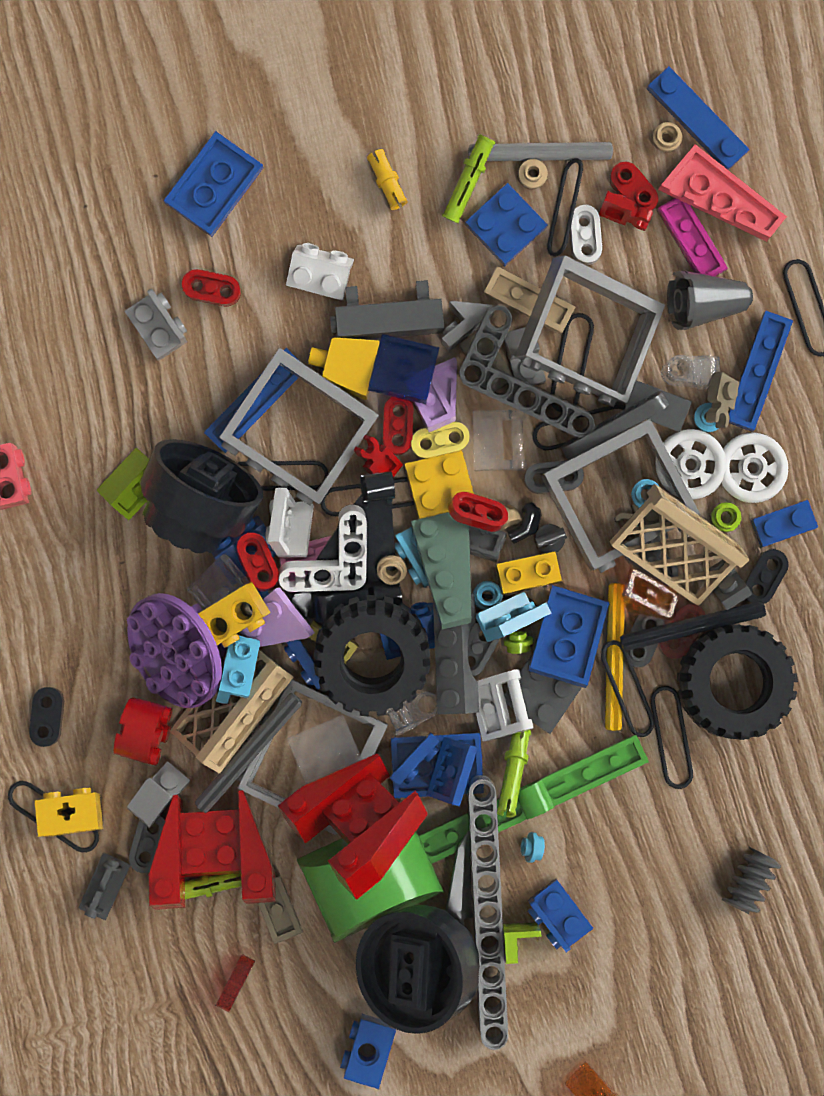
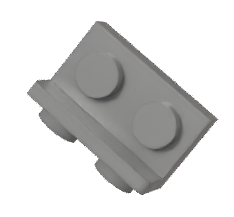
M151 288L147 291L148 296L126 309L125 313L156 359L160 361L187 343L183 335L187 332V329L178 316L174 319L171 318L167 312L171 306L162 292L156 295Z

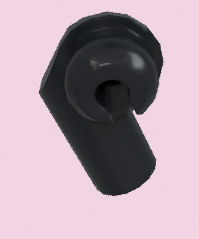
M526 503L522 508L524 515L522 524L507 531L513 544L537 532L542 513L535 503Z

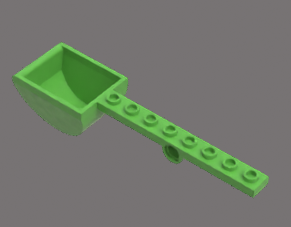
M632 735L521 787L518 795L516 816L506 817L507 809L506 812L504 811L503 816L497 814L498 833L526 819H532L544 814L558 804L648 763V758L637 735ZM500 797L497 798V808H498V804H499V799H500ZM468 812L420 835L416 831L382 880L357 900L341 884L328 862L329 859L348 845L343 838L298 858V865L302 869L331 933L333 942L336 943L368 928L373 922L384 915L417 905L444 892L432 863L456 853L457 846L469 830ZM481 814L475 819V825L480 828L487 827L491 822V817L487 814Z

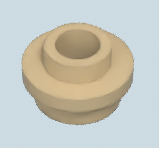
M670 122L661 123L653 132V143L663 152L674 151L682 141L680 128ZM669 134L672 137V141L665 142L662 139V135Z
M537 159L525 161L520 166L518 172L520 182L529 189L541 187L546 182L548 176L545 164ZM535 169L539 175L537 177H530L528 171Z
M395 555L383 557L377 565V574L386 584L394 585L405 578L407 573L405 561ZM394 566L397 567V569L394 571H390L387 569V567Z

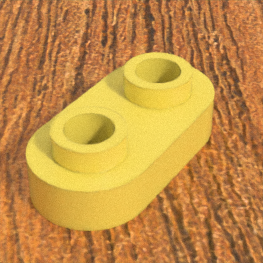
M452 422L432 432H428L427 428H423L413 435L411 448L413 453L422 459L457 452L467 446L470 437L469 431L460 422ZM451 433H457L460 436V440L457 443L449 440ZM422 440H429L431 447L427 450L422 449L420 446Z

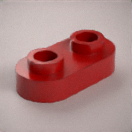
M620 162L614 166L610 174V184L616 193L635 201L634 207L647 208L654 211L658 204V193L641 171L630 162ZM622 172H627L630 174L631 178L629 180H624L621 178L620 174ZM641 194L647 195L648 198H649V201H648V202H642V201H640L639 195H641Z
M194 269L187 272L182 279L184 293L188 298L195 301L229 307L236 304L241 296L239 283L235 278L228 275ZM196 282L203 283V287L199 291L193 290V285ZM230 288L232 293L230 296L224 297L221 295L222 290Z
M395 395L389 398L384 406L383 444L394 455H403L408 452L413 440V404L407 397L402 395ZM402 407L405 412L402 416H395L393 413L394 408ZM395 436L403 438L404 441L400 446L392 443V439Z
M469 492L457 493L448 505L449 513L455 521L489 532L499 531L508 520V512L503 504Z
M253 532L244 534L238 540L236 553L249 583L252 582L257 591H269L275 587L279 579V571L265 539L260 534ZM252 545L256 548L257 552L249 554L246 552V547ZM264 572L268 575V580L262 582L258 579L257 575Z

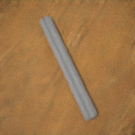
M611 142L495 144L487 161H527L530 159L548 161L572 160L574 158L580 160H610L613 156V145ZM475 144L469 145L468 157L470 156Z

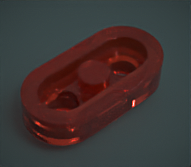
M687 604L678 609L670 623L685 620L687 614L697 617L705 615V612L698 605ZM700 633L677 638L678 647L675 650L669 647V641L659 643V649L668 658H681L689 651Z

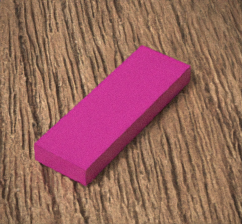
M675 198L657 209L694 273L718 276L728 269L691 205Z

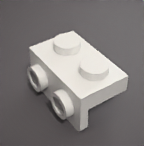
M310 243L297 245L292 253L286 286L343 300L354 259L348 258V255L344 252L319 250L318 246Z
M275 488L274 500H271L269 505L271 522L270 526L266 528V541L279 558L306 557L308 554L314 505H308L305 502H295L287 488Z

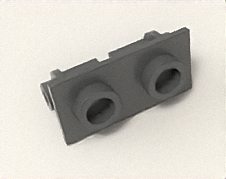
M103 853L78 908L85 911L84 914L90 918L95 919L99 917L106 921L131 865Z

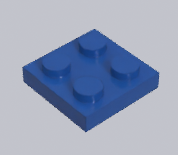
M509 183L501 188L465 222V226L504 267L548 226Z

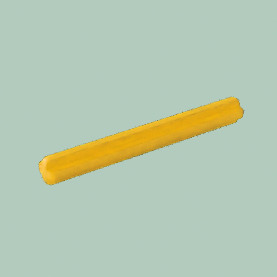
M611 583L608 586L607 642L612 640L620 642V637L624 635L625 585L622 583ZM610 645L607 648L606 661L623 699V652L619 646ZM606 672L605 728L609 731H619L622 729V709Z

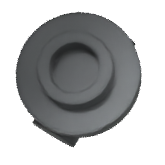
M547 524L537 531L535 543L543 553L558 552L563 547L567 536L563 527L559 528L556 525Z

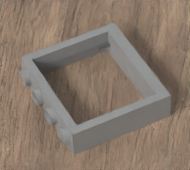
M564 255L553 258L514 357L522 360V365L534 371L541 369L548 372V378L556 382L565 383L567 381L573 384V389L585 395L592 393L599 396L598 401L605 405L614 407L615 404L627 403L665 305ZM563 276L641 314L612 389L533 353Z
M279 348L219 439L224 441L221 447L234 456L240 452L249 459L246 464L261 473L264 468L272 473L271 480L282 488H287L289 485L297 490L296 497L308 505H311L312 502L320 504L353 455L354 448L359 446L363 437L379 415ZM278 365L363 421L317 491L232 435Z
M651 419L541 476L590 571L598 568L600 573L614 567L616 565L614 559L624 554L617 549H613L600 557L597 556L558 481L646 435L680 502L696 514L701 515ZM674 528L665 529L666 539L669 538L667 532ZM660 530L644 533L645 543L649 541L651 543L661 542ZM639 536L624 545L627 547L640 545Z
M293 679L277 698L279 700L278 707L288 694H294L297 691L373 727L358 761L375 754L388 724L374 717L360 716V711L353 708L351 713L343 710L342 702L339 701L337 704H334L329 699V696ZM269 709L263 723L274 712V710ZM272 738L236 780L240 781L238 789L278 808V805L286 798L252 783L273 740ZM330 825L324 829L334 835L337 834Z

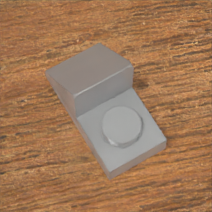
M459 301L449 302L450 310L461 322L458 324L454 321L442 332L445 336L442 337L441 344L448 352L479 327L485 312L492 305Z
M526 327L509 331L505 336L504 345L513 376L534 386L545 383L546 378L543 370L534 371L522 365V360L514 357ZM537 342L533 353L539 355L540 347Z
M167 761L152 779L150 777L146 779L128 804L127 809L150 828L169 807L173 795L179 796L188 786L190 780Z

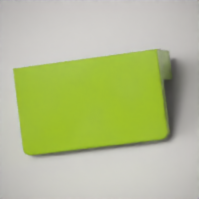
M135 448L97 489V492L128 521L148 501L143 496L140 481L149 458L138 448Z
M536 922L503 924L504 960L506 964L518 963L517 938L541 937V929Z

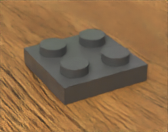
M531 654L520 670L521 679H519L528 719H532L534 724L548 734H551L582 687L528 671L532 658ZM507 689L504 694L506 704L513 709L509 689Z

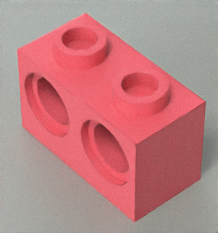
M12 443L0 445V456L7 455L8 465L0 470V510L29 504L28 495H31L29 480L24 478L21 467L25 466L22 450L17 449V446ZM12 483L15 487V492L10 498L5 499L2 495V490L5 485Z

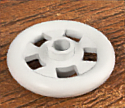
M686 429L672 434L663 442L693 500L710 495L720 486L726 466L725 453L720 443L713 436L701 430ZM695 441L706 446L703 454L692 450ZM679 444L685 451L675 459L670 453ZM656 456L655 465L659 481L668 492L678 497ZM688 459L695 461L696 467L694 470L686 468L685 463ZM706 460L715 462L713 474L704 472ZM699 477L701 486L689 488L687 480Z
M745 433L730 440L723 448L726 466L722 485L736 499L748 503L764 502L774 497L784 486L788 476L787 457L782 447L771 437L760 433ZM753 444L755 453H749L744 456L741 447ZM768 450L775 459V462L771 465H768L762 456ZM731 460L739 461L738 473H730L729 466ZM749 463H754L757 466L756 473L748 471L747 466ZM769 473L774 477V480L766 487L760 480ZM741 479L753 483L751 491L739 487Z

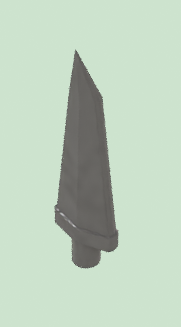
M469 830L457 846L445 909L463 926L464 919L473 917Z

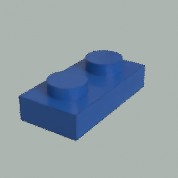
M808 500L751 520L760 548L818 528Z
M430 732L390 775V779L398 786L402 782L408 785L419 773L416 769L418 764L423 759L429 762L440 750L436 746L440 740Z

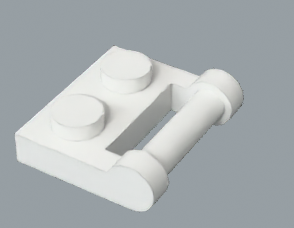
M519 669L477 681L479 713H476L482 741H490L534 728L532 719H528L519 679H521ZM504 683L508 684L517 721L513 724L510 721L502 688Z

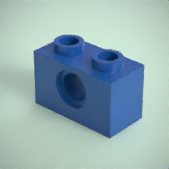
M366 1014L361 1015L360 1022L354 1020L349 1038L354 1040L351 1051L345 1050L340 1068L345 1069L344 1079L379 1089L396 1029L387 1025L381 1019ZM366 1043L372 1044L376 1049L375 1054L370 1057L363 1056L359 1052L361 1045Z

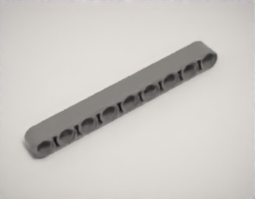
M477 775L470 779L468 783L467 797L474 937L479 953L480 965L477 988L479 1031L484 1046L491 1050H498L505 1046L508 1041L497 798L495 786L491 779L484 775ZM478 784H486L490 787V791L487 796L479 798L473 794L474 788ZM481 814H487L491 817V822L487 827L480 828L475 825V819ZM489 845L493 848L490 856L481 858L476 854L478 847ZM490 875L494 878V882L490 887L483 888L478 885L480 877ZM487 905L493 906L496 909L494 915L489 918L482 917L479 914L481 908ZM486 936H494L497 942L493 947L487 948L481 945L482 939ZM495 966L498 968V973L494 977L489 978L482 974L486 967ZM494 996L499 998L500 1002L495 1007H487L484 1004L488 997ZM490 1027L501 1029V1033L497 1037L486 1035V1031Z

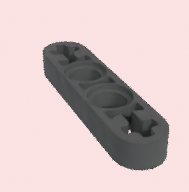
M658 391L594 426V430L586 436L570 439L561 446V449L566 458L571 460L659 413L669 406V402L663 392Z

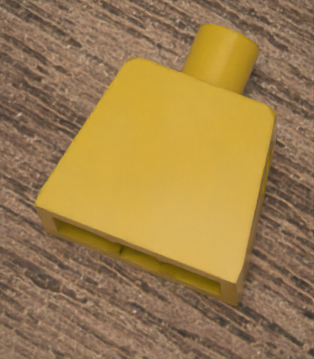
M334 337L331 339L329 351L311 348L308 364L324 368L322 377L341 390L367 400L380 349V341Z

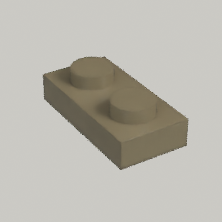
M281 875L275 877L276 902L258 903L274 944L303 933Z

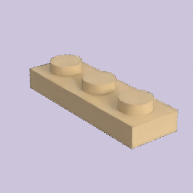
M497 266L483 295L530 318L541 289ZM555 296L543 326L562 335L576 307Z

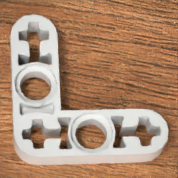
M347 505L339 512L338 560L286 562L279 568L280 586L290 592L345 591L361 588L366 581L367 521L364 510L358 505ZM350 515H356V533L350 532L348 521ZM352 541L361 545L360 550L354 554H349L344 550V546ZM349 563H355L356 575L355 579L352 580L348 577L350 574ZM318 570L329 571L331 575L326 581L320 582L314 578V574ZM305 571H309V581H305ZM289 572H295V581H289Z

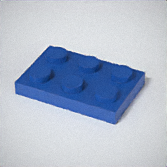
M215 131L164 199V203L210 237H213L263 170V164Z
M552 585L547 600L551 614L542 618L528 671L586 688L589 683L609 602Z
M481 733L434 735L440 740L436 745L439 749L444 737L478 747L464 794H467V786L470 779L477 775H483ZM426 736L391 738L393 772ZM439 751L429 762L423 759L418 764L416 769L419 773L408 785L402 782L398 786L393 781L394 798H407L414 791L418 793L419 797H427V791ZM478 784L474 788L473 794L484 793V785Z

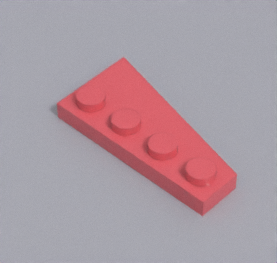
M696 144L658 189L766 242L787 217Z

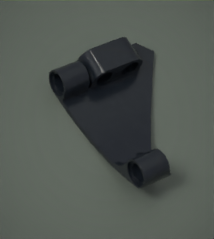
M391 471L360 475L361 494L353 504L358 505L364 510L367 521L366 581L364 585L356 590L295 592L290 601L304 619L314 618L316 622L323 623L327 615L332 616L334 614V608L341 603L344 606L348 605L349 599L358 597L359 601L367 600V595H376V600L383 601L384 596L393 598V604L399 605L402 602L400 583L394 585L386 584L377 574L379 561L385 556L395 555L392 499L395 498V486ZM350 515L348 520L350 532L356 533V515ZM338 527L316 560H338ZM354 541L344 546V550L349 554L357 553L361 548V545ZM349 563L350 574L348 577L351 580L355 579L356 575L355 563ZM389 566L387 569L394 571L397 567ZM322 569L314 574V578L317 581L323 582L328 580L331 574L329 571ZM308 573L305 576V581H309Z

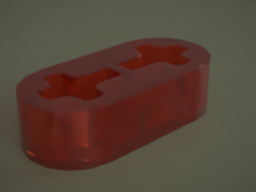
M244 954L241 955L215 1006L227 1012L230 1011L255 960Z

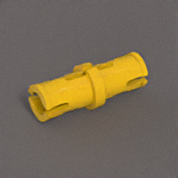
M379 149L375 151L379 163L373 153L367 156V160L377 177L376 184L379 188H382L390 209L397 210L400 207L395 197H397L402 207L408 203V200L405 198L398 183L399 177L397 172L392 171L384 150Z

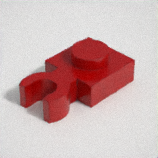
M608 191L601 206L599 216L624 226L629 222L637 229L646 231L653 211L647 208L634 207L635 201L629 200L622 194H614Z
M365 435L363 438L368 443L367 449L354 448L357 456L367 459L362 467L369 474L391 471L394 477L403 466L401 461L387 446L379 445L376 438Z

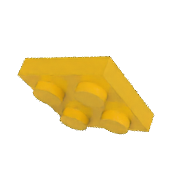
M462 450L405 463L404 465L418 519L449 512L448 505L459 492L474 494Z

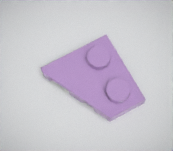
M455 357L404 379V385L428 432L456 421L457 360Z

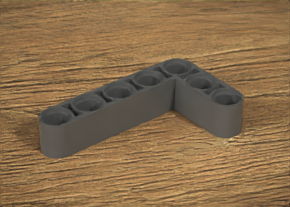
M496 304L489 307L460 366L459 373L463 384L573 436L582 438L594 430L595 423L592 415L587 410L492 366L511 326L512 315L504 305ZM495 310L505 312L507 316L505 324L499 327L493 326L490 323L492 312ZM482 338H490L494 342L493 350L487 354L481 353L477 349V343ZM476 365L481 369V376L477 380L471 381L465 377L464 371L468 366ZM500 377L506 379L508 382L506 391L496 393L492 390L491 384L494 379ZM524 390H530L535 394V399L530 405H522L518 401L520 393ZM550 403H558L561 405L562 410L559 416L551 418L545 413L546 407ZM579 415L588 418V425L583 430H576L572 426L574 418Z

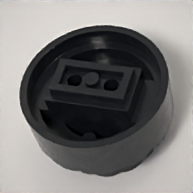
M169 439L157 443L140 481L143 496L148 500L143 511L145 524L148 527H152L158 537L169 540L177 548L190 549L194 553H213L219 548L224 537L240 536L246 530L263 500V490L260 484L244 467L218 451L185 440Z
M413 905L384 915L368 927L358 945L356 976L361 993L371 1010L384 1023L399 1031L421 1034L441 1027L468 1006L478 988L480 965L477 946L473 941L470 931L443 909L427 905Z

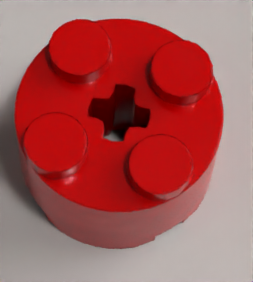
M130 698L119 721V724L122 725L120 734L116 733L114 754L157 766L161 755L160 743H166L170 734L171 726H168L173 708L140 698Z

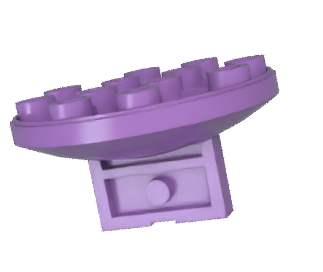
M163 593L152 594L140 600L133 607L127 618L128 643L131 651L130 662L139 670L151 693L158 694L166 701L179 707H199L211 700L219 689L222 677L221 659L225 657L227 647L224 648L222 643L216 644L208 626L198 615V613L203 611L198 603L190 607L175 596ZM143 667L146 668V670L149 672V674H150L151 677H149V676L146 674V672H145V670H144Z

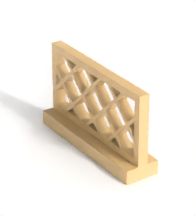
M654 484L647 492L649 498L609 542L619 552L699 606L736 565L742 568L749 561V558L741 545ZM651 509L659 514L660 523L644 525L643 518ZM677 527L681 529L680 539L666 541L665 529ZM660 530L661 542L645 544V532ZM639 534L640 545L627 547L622 544V541L628 535ZM696 543L703 545V554L687 556V545ZM682 546V557L667 559L666 548ZM661 549V560L648 562L645 559V551ZM721 558L726 561L719 570L709 571V560ZM703 561L704 572L688 574V563ZM683 564L682 576L669 577L667 575V567ZM704 579V586L696 595L689 590V582Z
M261 650L258 651L259 658H257L256 666L266 664V666L257 677L255 666L248 698L241 697L237 702L238 696L230 695L229 704L220 706V703L215 702L216 693L212 698V709L203 711V705L196 708H187L170 730L180 742L196 755V758L202 764L219 774L293 679L290 673L281 668ZM229 712L219 726V714ZM211 717V728L202 730V719ZM194 721L193 733L182 734L181 732L188 723ZM210 736V739L201 749V738Z

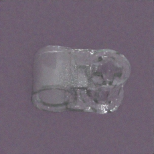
M676 355L662 366L661 377L668 385L709 389L712 373L720 371V358L709 355ZM677 365V370H682V374L679 376L677 371L672 370V367Z
M423 691L417 694V697L411 703L405 700L403 702V709L398 711L404 724L393 708L387 709L388 717L395 729L393 732L394 736L401 735L437 715V694L433 691ZM424 696L432 697L436 702L435 710L430 713L423 712L419 707L420 699Z

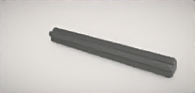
M293 693L288 694L231 759L223 771L217 775L196 799L195 805L198 809L206 813L213 807L300 708L302 701Z

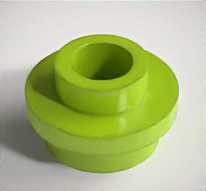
M721 503L712 511V524L722 532L733 531L741 522V512L732 503ZM723 512H727L730 515L729 523H724L721 520Z
M516 631L503 639V645L507 646L508 653L521 654L531 651L530 645L533 644V638L527 636L526 632Z

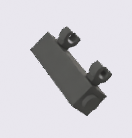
M428 280L416 281L417 301L359 305L357 286L346 287L347 306L335 307L336 316H330L332 334H337L338 338L365 340L442 334L444 331L442 298L429 299Z

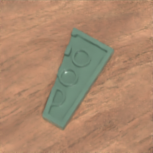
M449 512L411 521L412 532L441 629L471 623L469 525L455 521Z

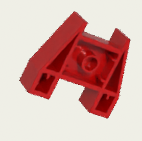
M378 753L302 786L278 805L288 825L305 844L328 825L348 844L329 859L328 862L338 880L356 900L382 880L428 815L416 791L399 803L381 784L390 775Z
M243 790L238 791L239 809L208 811L206 813H183L182 799L178 795H173L149 872V906L155 910L185 908V877L241 874L242 900L246 904L276 902L275 870Z

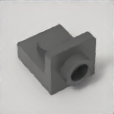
M721 560L710 567L709 571L719 570L726 561ZM735 569L713 590L726 610L752 595L749 587Z

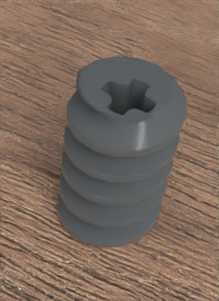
M751 847L749 848L754 854H743L742 856L748 862V866L738 865L737 867L742 872L743 877H732L738 887L727 888L733 898H722V901L747 914L749 912H760V908L754 902H765L766 898L759 891H770L771 887L765 882V879H776L770 868H781V865L775 859Z

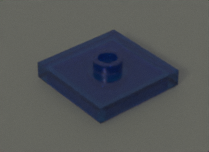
M382 334L368 391L426 404L440 347Z

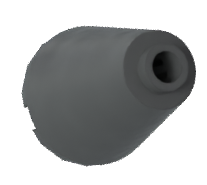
M682 270L674 272L672 275L676 276L675 280H669L667 308L669 314L674 313L676 321L671 322L677 330L691 329L744 312L753 301L752 289L743 281Z

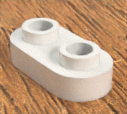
M581 205L575 208L570 229L572 255L576 261L584 265L595 263L602 253L600 216L597 210L590 205ZM586 218L589 221V225L581 226L579 219ZM589 247L592 253L584 255L581 248Z

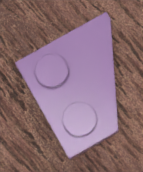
M280 587L274 589L263 599L271 612L263 617L265 624L252 632H249L247 628L240 631L244 637L259 640L260 647L305 639L315 633Z

